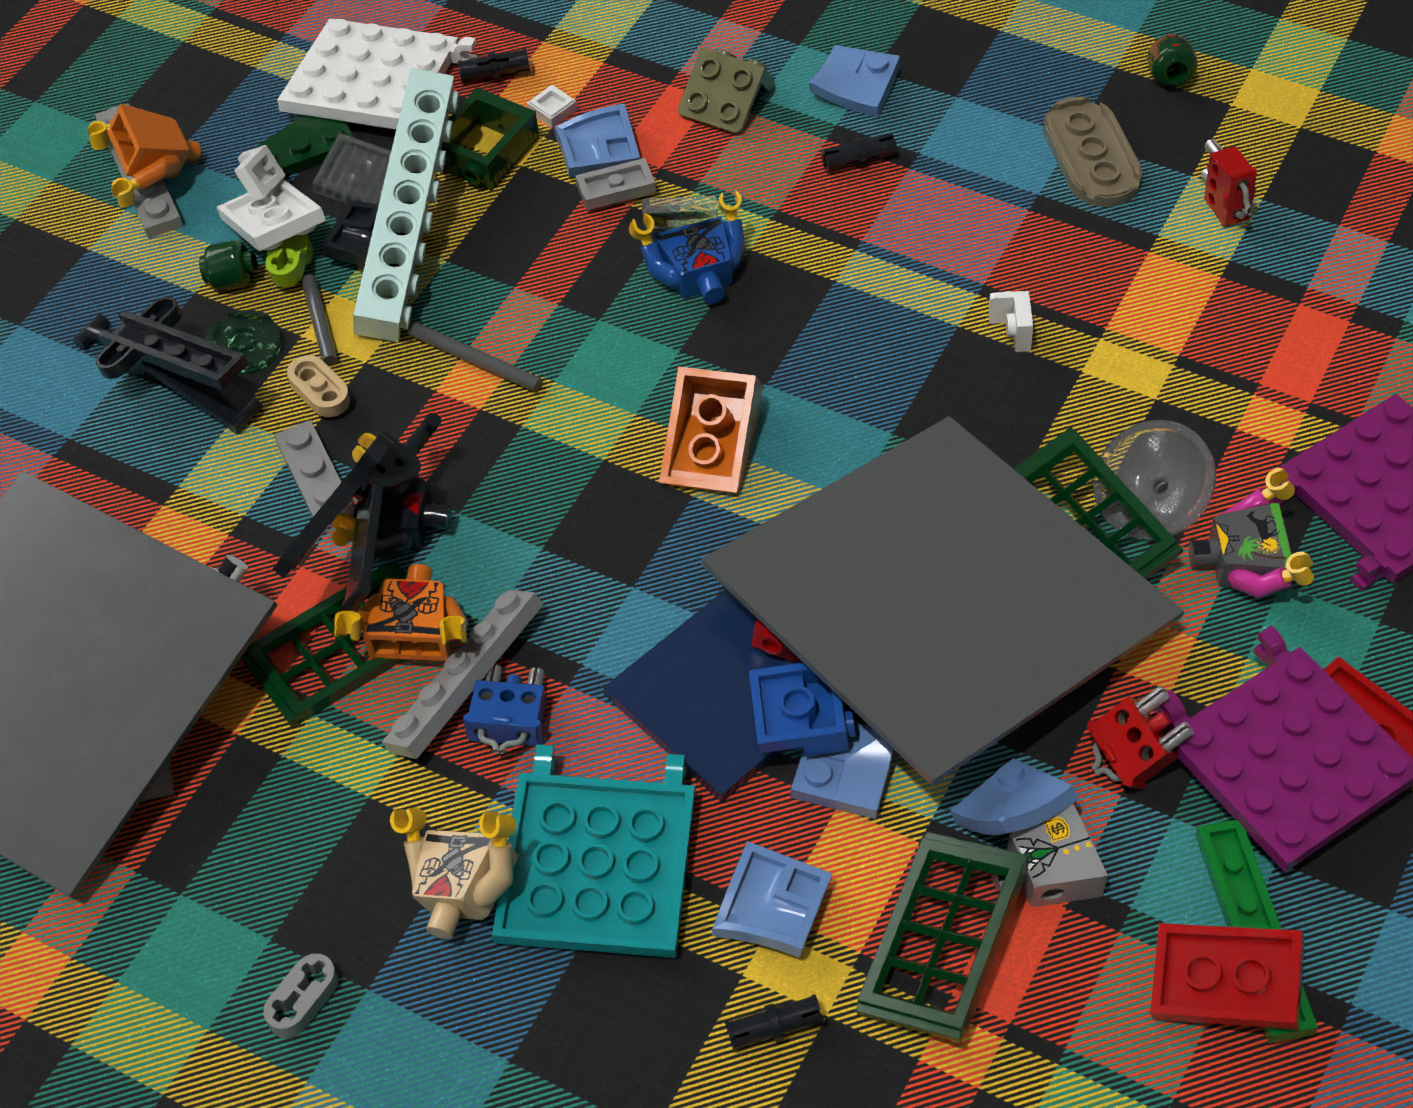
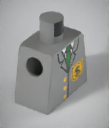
M1071 804L1057 815L1040 824L1009 834L1007 850L1026 854L1030 858L1022 890L1031 906L1038 907L1103 896L1108 874L1074 804ZM990 873L997 891H1000L1005 876Z

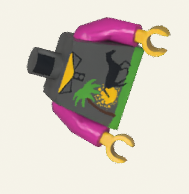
M1283 468L1273 469L1266 476V489L1258 488L1234 506L1214 517L1209 539L1191 540L1189 542L1191 565L1214 564L1217 582L1220 586L1234 588L1255 598H1263L1275 592H1287L1293 580L1302 586L1311 584L1314 574L1309 567L1313 566V561L1305 552H1296L1291 555L1279 503H1273L1272 501L1275 497L1280 500H1287L1294 495L1295 487L1290 481L1279 486V484L1289 478L1288 473Z

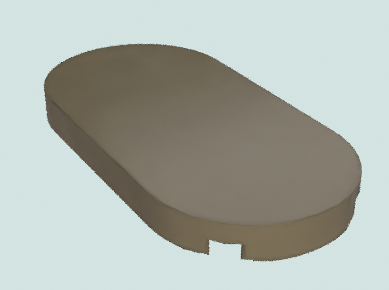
M1069 97L1057 101L1051 106L1050 112L1046 113L1043 133L1073 194L1088 204L1101 207L1118 206L1134 198L1140 189L1142 168L1112 110L1099 102V105L1090 103L1091 98Z

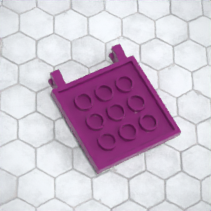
M1394 394L1279 467L1283 468L1289 475V478L1279 484V486L1290 481L1295 487L1292 497L1295 495L1299 497L1364 557L1357 561L1355 567L1360 571L1354 574L1350 580L1361 592L1368 589L1383 576L1394 584L1413 571V408L1397 394ZM1276 497L1272 499L1273 503H1279L1280 507L1289 500H1280Z
M1271 625L1258 633L1257 639L1261 644L1253 650V653L1260 660L1269 665L1268 668L1191 718L1186 715L1185 707L1181 700L1172 690H1169V698L1159 705L1160 709L1154 712L1153 717L1164 710L1172 720V723L1166 727L1169 732L1182 722H1187L1191 726L1193 735L1173 749L1178 755L1179 760L1233 818L1244 827L1247 833L1284 872H1287L1412 786L1413 758L1301 647L1290 653L1282 636Z

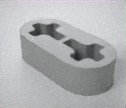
M310 954L303 957L268 998L264 1005L263 1014L269 1029L274 1035L281 1038H292L299 1035L335 992L338 986V975L332 961L327 956ZM321 971L323 972L325 979L322 982L314 980L309 983L307 975L310 972L316 975ZM293 1008L296 1016L293 1019L284 1017L280 1021L277 1014L280 1009L289 1011Z

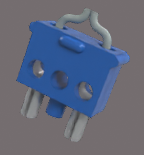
M496 664L495 671L493 666L486 674L485 681L476 680L469 713L463 716L467 739L491 745L493 753L504 754L508 747L542 745V724L546 709L544 685H542L544 671L538 668L536 674V668H531L527 684H521V677L515 674L508 675L506 682H500L502 668Z

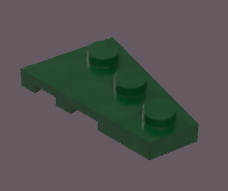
M303 115L253 149L267 145L285 173V178L329 162L339 144L345 146L339 158L345 155L349 147L353 148L354 152H357L358 146L345 121Z

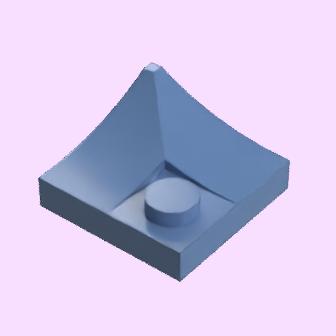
M834 45L822 68L810 80V91L844 108L879 117L901 68V59L898 55Z
M625 103L581 114L555 127V138L561 149L569 177L640 159Z
M854 723L856 737L847 738L849 750L805 756L803 749L791 787V798L877 819L895 750L868 724Z
M1013 758L1007 764L1001 766L994 775L950 811L955 823L963 828L986 835H1001L1040 824L1069 807L1078 797L1072 784Z
M747 841L721 904L711 935L766 946L800 958L827 891L832 873Z

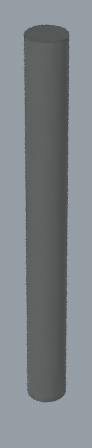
M413 321L408 328V335L533 392H538L542 386V378L418 322Z

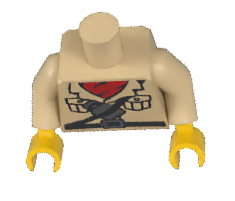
M408 808L407 812L404 809L394 810L390 816L391 827L397 833H406L408 839L404 842V847L410 869L413 898L432 913L426 927L427 932L438 938L452 939L459 918L483 920L488 917L496 900L513 882V867L519 855L512 849V844L507 842V837L512 836L516 831L517 824L515 819L511 815H500L496 811L485 812L481 815L479 821L481 833L427 830L425 836L421 837L419 831L425 827L427 819L425 812L419 808Z

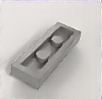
M311 420L275 433L274 437L313 518L341 484V480ZM352 502L340 514H354Z

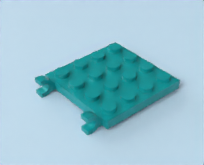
M536 744L532 774L519 773L512 812V817L515 819L517 827L514 834L508 837V842L512 844V849L519 856L513 867L512 885L497 901L492 931L493 942L496 944L676 958L696 795L695 785H685V755L667 754L664 783L555 775L557 760L553 758L554 746Z

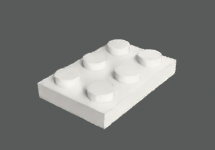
M284 179L263 199L253 201L250 194L246 193L217 206L221 220L258 251L275 249L283 243V240L294 235L307 234L313 231L317 224L326 221L322 208Z

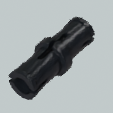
M526 48L497 55L493 51L488 52L486 57L463 61L458 60L462 83L493 77V80H499L501 75L530 71Z
M892 133L865 140L856 138L852 139L849 144L823 149L821 151L822 163L827 173L857 165L859 168L866 166L867 162L876 159L896 156L897 145Z
M815 994L779 1007H775L772 1003L764 1006L765 1011L725 1022L733 1052L774 1038L775 1042L784 1040V1034L816 1024H824Z

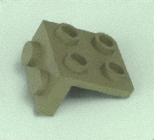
M701 47L678 106V112L685 118L733 134H740L744 130L758 91L770 93L775 79L767 71V66L759 61L748 59L746 62L737 59L735 55L725 50L716 49L715 52Z

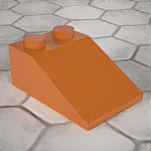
M678 366L659 479L660 484L732 494L739 493L757 428L763 393V385L757 376Z

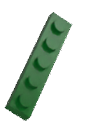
M1237 820L1198 826L1195 836L1227 927L1282 929L1244 827ZM1303 985L1301 990L1299 1029L1263 1027L1268 1044L1315 1035L1318 1026Z

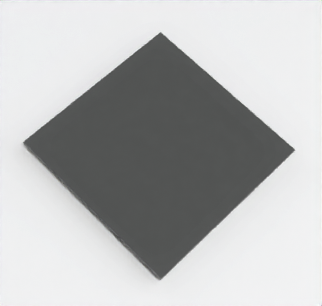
M950 416L701 559V565L932 786L1179 620L1184 614V611Z
M23 470L0 499V855L73 899L278 604L274 600Z

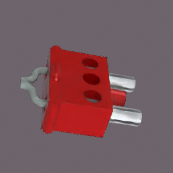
M1215 139L1208 140L1205 143V149L1210 154L1207 169L1205 168L1201 172V177L1206 182L1204 200L1219 218L1222 227L1249 220L1256 190V168L1249 164L1236 146L1223 149Z
M1158 686L1141 700L1127 697L1098 720L1088 721L1087 729L1095 740L1093 744L1095 763L1091 767L1097 776L1106 774L1113 781H1122L1124 786L1142 790L1146 786V781L1179 758L1173 749L1193 735L1191 726L1187 722H1182L1164 736L1161 731L1172 723L1170 716L1164 710L1153 718L1149 714L1169 698L1165 688ZM1099 747L1104 753L1109 763L1111 764V766L1113 767V769L1115 770V772L1117 773V775L1114 774L1109 768L1100 767L1102 763V756L1099 751Z

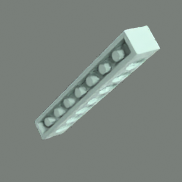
M410 68L353 314V334L399 342L401 329L409 328L412 307L407 306L409 296L416 297L419 275L414 274L416 264L423 265L426 243L421 242L422 234H429L432 224L433 212L428 211L429 202H437L440 182L435 181L436 172L443 173L446 151L441 150L442 143L450 142L453 121H449L448 116L449 112L456 113L459 92L453 91L454 76ZM403 202H412L413 204H405ZM403 232L407 235H397L396 233ZM389 264H399L401 266L391 267ZM390 295V296H393L394 298H392V299H383V298H381V296Z

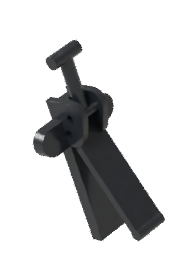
M167 296L155 300L140 315L126 310L121 311L118 315L123 323L114 332L106 330L110 322L104 315L98 314L73 338L75 345L82 350L93 340L104 345L105 348L99 353L95 361L103 377L115 379L123 376L125 373L138 375L148 372L235 434H238L263 408L262 403L258 399L253 398L232 383L249 365L244 354L173 328L183 315L181 308L173 297Z
M436 413L427 414L404 445L386 431L380 433L350 473L287 548L272 570L285 578L292 569L299 565L340 512L355 497L360 502L346 597L342 604L345 611H355L372 589L370 582L381 505L401 496L406 491L409 485L408 482L412 481L419 474L421 463L416 455L440 426V416Z

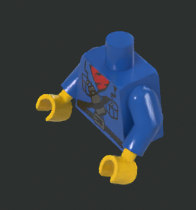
M735 190L737 204L732 207L724 204L723 192L719 196L718 207L723 214H726L727 221L723 222L721 216L654 234V241L650 235L655 225L652 216L647 213L643 216L644 224L647 227L645 231L640 230L636 225L635 219H633L629 226V232L633 238L642 242V246L639 248L650 275L666 286L675 288L681 297L690 298L702 294L705 302L710 304L722 300L725 296L724 288L729 287L733 283L732 272L740 267L745 250L742 220L737 218V212L742 199L740 193Z

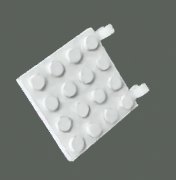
M329 18L277 99L279 110L294 114L397 129L410 68L445 74L451 63L458 64V60L478 58V55L468 53L472 52L477 44L476 38L464 37L458 42V37L446 36L440 33L412 31L407 28L399 29L379 26L373 23L365 24Z

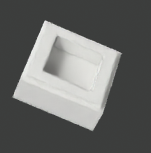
M551 85L527 102V108L536 111L537 118L553 128L577 111V102L554 85Z

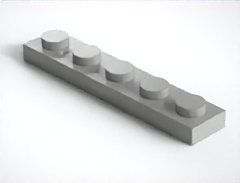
M112 107L95 114L96 120L104 122L106 125L110 124V119L114 118L118 107ZM110 139L108 148L121 177L132 180L133 176H126ZM163 179L144 190L140 187L134 191L135 202L133 205L148 239L183 227L181 218Z
M508 590L495 601L494 608L482 622L478 623L471 630L467 639L468 642L464 643L456 653L452 654L445 661L444 668L430 684L420 691L418 699L409 710L394 722L392 730L382 741L391 754L417 759L474 690L476 680H482L544 605L536 593Z

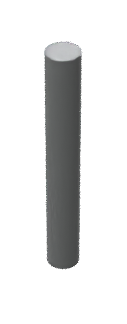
M306 275L302 278L301 282L321 359L328 366H333L337 363L338 359L318 283L314 275Z

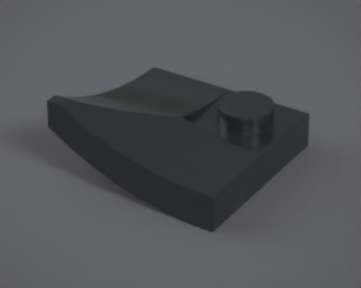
M349 200L322 244L324 257L349 262L364 268L379 204ZM403 232L396 233L397 235H407ZM389 264L391 267L401 266L399 264Z

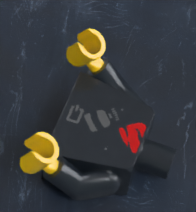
M364 433L358 439V443L368 449L376 437L370 433ZM358 445L352 451V457L355 462H358L366 451ZM416 476V478L408 482L409 485L401 496L381 505L374 557L386 560L407 551L419 550L424 545L428 528H450L452 518L451 506L433 504L427 481ZM359 500L354 516L341 513L332 523L336 529L331 538L337 546H345L350 541L353 544Z

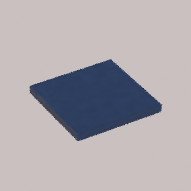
M727 589L603 687L604 695L668 754L685 755L684 768L720 802L728 798L783 751L759 754L749 670L797 664L751 646L757 618Z

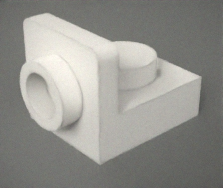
M267 145L243 152L238 157L241 164L234 170L253 201L265 198L285 176V173Z
M1029 291L991 293L989 300V323H1006L1007 337L1014 336L1015 352L1031 351L1033 320Z

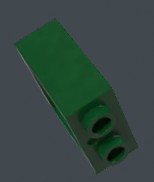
M477 87L457 108L456 113H453L448 118L449 121H453L450 142L442 143L441 150L446 151L443 172H448L468 181L470 184L492 191L539 138L536 111ZM477 124L504 135L486 156L459 146L460 142Z

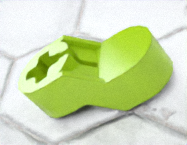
M308 234L291 236L283 240L279 247L268 250L266 268L273 283L277 286L285 288L297 284L303 277L305 265L311 264L313 247Z

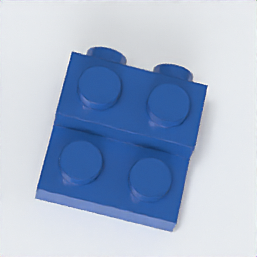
M797 663L749 670L759 754L802 747L804 748L805 756L849 750L847 738L856 737L852 710L843 711V700L806 664Z

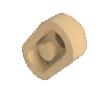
M305 355L294 359L289 364L287 376L291 388L314 412L323 417H334L347 410L350 405V395L346 383L319 357Z

